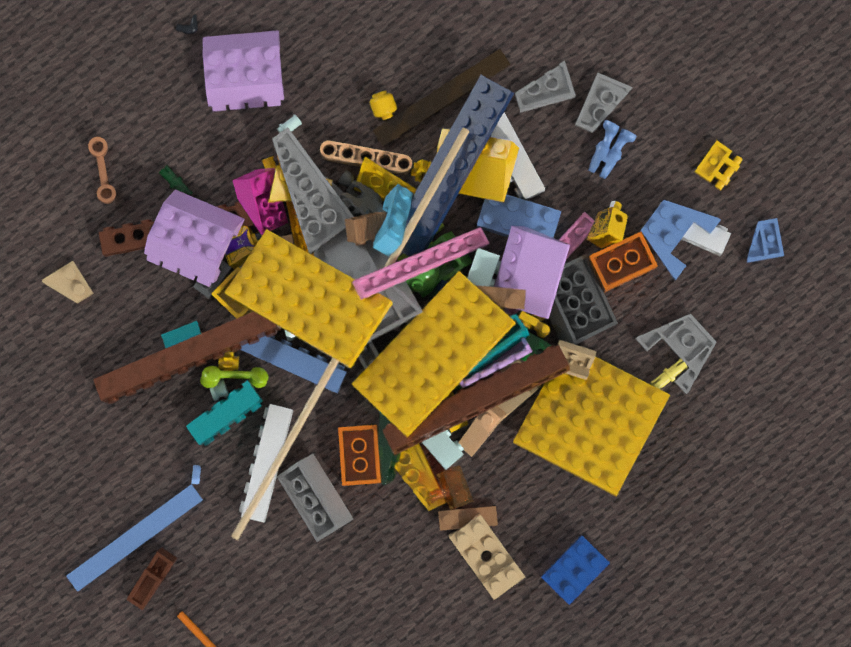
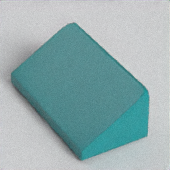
M194 321L161 336L165 348H168L202 334L198 322Z

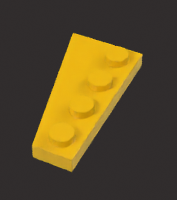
M367 157L364 158L357 181L375 191L382 201L385 200V197L397 184L415 194L417 189ZM354 188V190L361 192L359 188Z

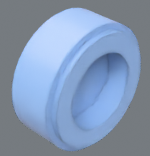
M193 465L191 484H199L200 465Z

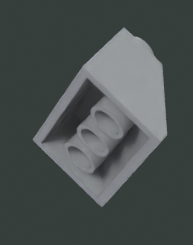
M314 454L300 460L277 476L317 542L353 520L349 510Z

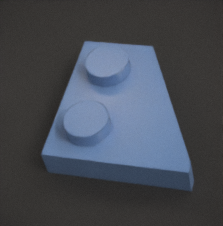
M777 218L758 221L747 256V263L783 257L784 251Z

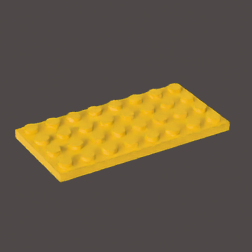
M267 229L225 291L228 297L349 368L352 367L393 304L390 299L380 293L361 300L352 283L355 279Z
M460 271L422 309L423 312L417 315L352 383L365 398L407 437L516 324L513 319Z

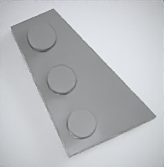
M597 73L575 126L593 133L633 87Z

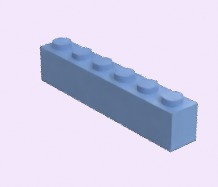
M264 336L259 338V342L249 345L247 343L241 346L242 349L240 350L315 384H318L328 366L326 358L319 355L316 358L309 355L310 351L301 347L298 350L292 348V343L284 339L279 342L274 339L275 336ZM339 364L336 366L324 388L338 394L347 374L344 371V366Z

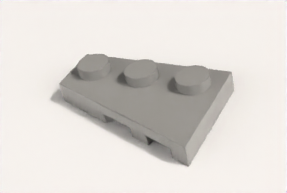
M565 61L515 93L520 113L575 98V92Z

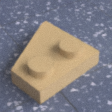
M71 261L42 280L44 284L77 304L94 294L74 261Z

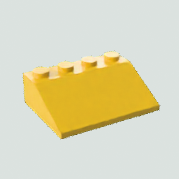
M442 128L437 152L449 133V129ZM490 137L458 194L504 202L519 147L510 140Z

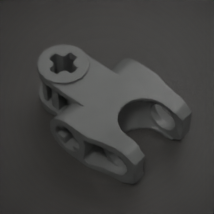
M353 181L346 190L347 193L343 192L339 196L341 200L346 199L351 203V206L346 207L354 217L374 212H385L387 214L382 209L381 197L371 188L358 181ZM353 187L360 189V196L353 191Z

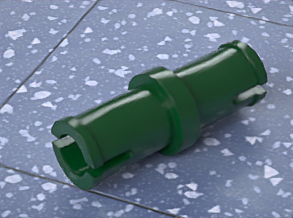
M168 165L160 170L159 174L170 184L169 187L189 196L193 194L184 184L181 176L178 177Z

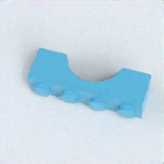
M399 184L385 197L382 209L387 212V216L377 232L373 248L388 257L402 244L414 194Z

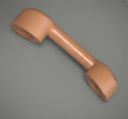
M94 137L90 140L88 148L90 154L97 159L101 186L97 190V197L100 202L109 204L115 200L116 191L108 183L104 161L108 145L103 138Z

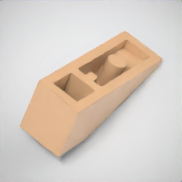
M496 406L479 414L459 441L464 451L472 457L507 413Z

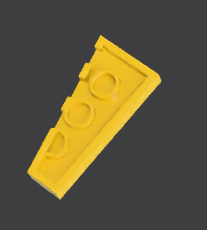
M420 444L394 455L390 445L379 449L402 476V479L411 487L428 511L447 503Z

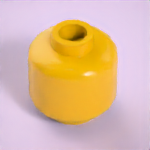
M386 90L372 95L369 103L373 115L381 117L382 120L393 117L392 113L397 110L393 95L387 93Z

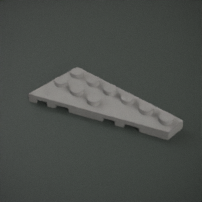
M287 127L273 137L272 140L308 252L312 254L344 231L346 228L344 220L354 216Z

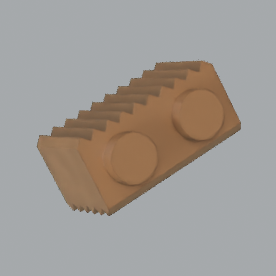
M374 212L345 219L347 241L353 242L357 246L367 244L366 241L368 240L374 242L377 232L385 221L386 213Z

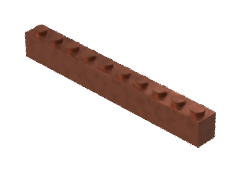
M251 312L93 380L100 400L112 404L119 401V397L124 395L126 397L136 394L138 389H148L154 386V383L157 381H167L172 378L171 375L186 373L190 367L203 366L209 359L213 358V360L222 358L224 353L228 351L236 352L247 343L252 345L259 342V338L274 336L278 330H281V327L259 314Z
M559 345L556 347L550 346L539 355L533 354L520 364H512L504 372L498 371L485 381L482 379L475 382L473 387L460 389L456 392V395L450 398L448 396L445 397L408 437L393 423L388 424L382 431L394 455L570 371L569 363Z

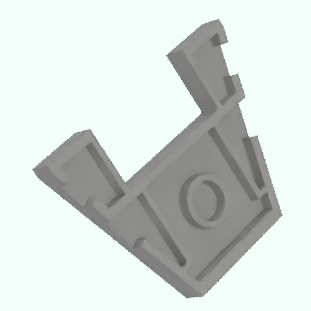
M691 314L640 335L635 339L646 352L659 340L663 339L674 353L686 363L688 369L674 381L685 394L690 391L691 386L716 344L712 336Z

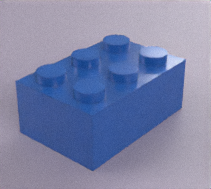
M580 536L551 565L541 578L570 605L610 562L583 536Z

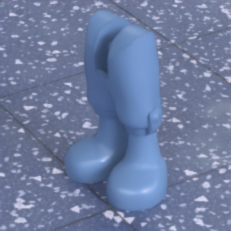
M605 120L603 123L605 129L604 139L596 145L595 153L588 168V171L595 173L596 169L600 166V162H605L599 175L603 179H606L616 162L621 159L622 152L620 150L627 142H634L637 137L632 132L621 129L614 146L610 149V144L620 127L608 120Z

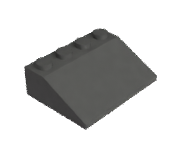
M587 254L564 264L549 316L558 339L574 345L618 324Z

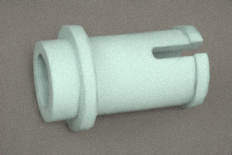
M294 114L285 123L279 124L277 130L280 133L288 127L292 132L302 122Z

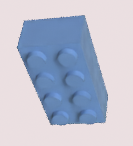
M506 194L504 202L484 200L476 228L481 227L482 230L509 237L511 226H525L553 238L561 211Z

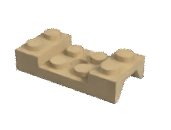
M480 513L465 526L448 535L494 600L525 578L522 571ZM483 551L491 552V558L488 561L481 559Z

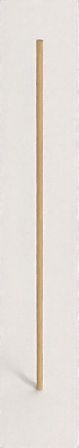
M462 128L404 231L402 244L390 255L384 267L394 264L466 139L469 130ZM334 358L328 364L231 536L234 539L238 540L338 365L339 361Z

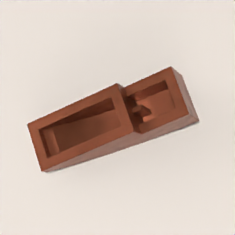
M161 547L144 570L126 600L143 610L172 568L177 557Z

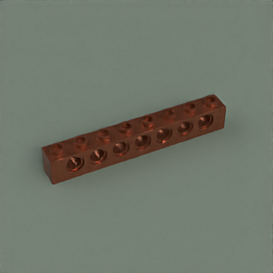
M235 202V206L227 207V205L216 206L230 213L235 212L239 217L244 218L242 226L255 228L254 223L240 202ZM152 219L141 221V224L138 225L127 223L118 229L114 227L103 228V232H99L102 254L107 257L145 249L147 237L154 222H152ZM137 231L144 232V237L141 240H135V233ZM123 234L125 241L117 244L116 237Z

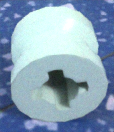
M223 378L220 379L217 386L210 388L214 401L219 400L220 397L226 398L229 394Z

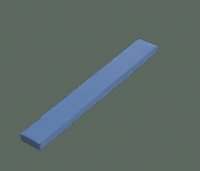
M191 484L66 577L76 591H80L203 500Z

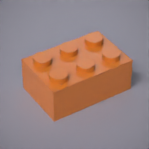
M642 232L634 234L588 257L604 293L658 267Z
M378 425L338 427L342 486L381 483Z

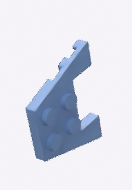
M663 200L640 232H642L644 238L670 272L672 278L676 280L686 265L671 254L673 249L693 223L711 234L721 219Z

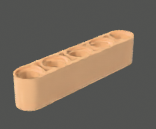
M325 141L320 146L321 156L327 161L361 167L363 162L361 157L364 154H369L372 157L371 161L390 173L407 175L412 169L411 158L404 154L335 141ZM332 147L334 152L331 155H327L324 153V149ZM349 150L353 155L351 158H344L342 156L343 152ZM387 157L390 159V163L382 165L380 160ZM406 161L409 163V167L401 169L399 163Z

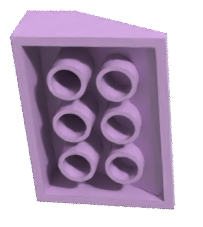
M511 226L494 287L525 289V309L518 310L549 319L570 245L525 226Z

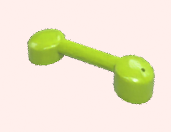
M208 366L202 371L200 382L206 388H213L218 385L221 378L249 379L254 387L263 388L267 384L268 373L260 367H255L251 371H223L216 366Z

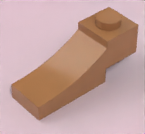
M475 285L498 307L525 309V289Z
M496 506L438 511L440 531L460 529L478 513L481 514L488 526L498 525Z

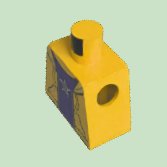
M242 226L237 237L233 235L225 255L229 266L234 270L244 264L262 237L259 231L253 233L248 226Z

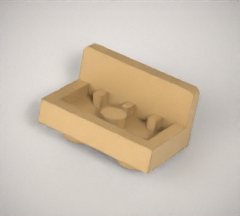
M559 340L557 346H560L570 366V371L566 372V374L587 379L590 367L596 356V351Z

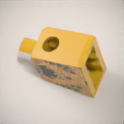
M612 201L608 209L597 214L588 234V241L600 248H604L623 240L628 216L620 211L621 203Z

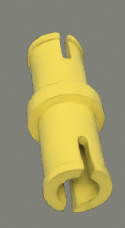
M679 359L670 368H665L663 373L650 383L652 386L661 389L670 381H675V377L688 369L682 359Z

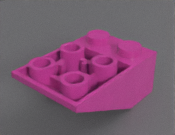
M275 168L257 169L233 180L237 199L261 235L264 234L266 229L272 231L288 223L283 201L268 203Z

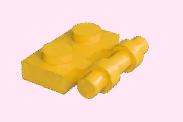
M716 141L694 172L709 183L715 177L718 180L715 187L721 191L724 185L727 186L730 182L729 178L734 171L737 172L740 168L739 164L743 159L736 155L734 160H731L728 157L732 151L719 141ZM723 164H726L728 168L724 174H721L719 169Z
M523 311L519 313L518 318L527 330L536 331L539 338H544L550 333L549 326L540 322L539 319Z

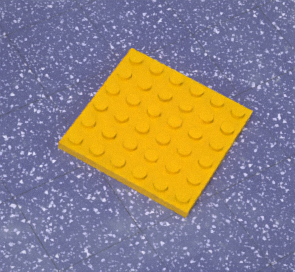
M595 357L587 379L564 373L543 385L513 443L617 497L670 394Z

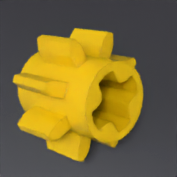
M422 159L417 163L414 162L411 176H415V181L421 183L431 165V161L428 162Z
M231 351L224 353V356L219 358V369L223 371H238L239 356H234V352Z

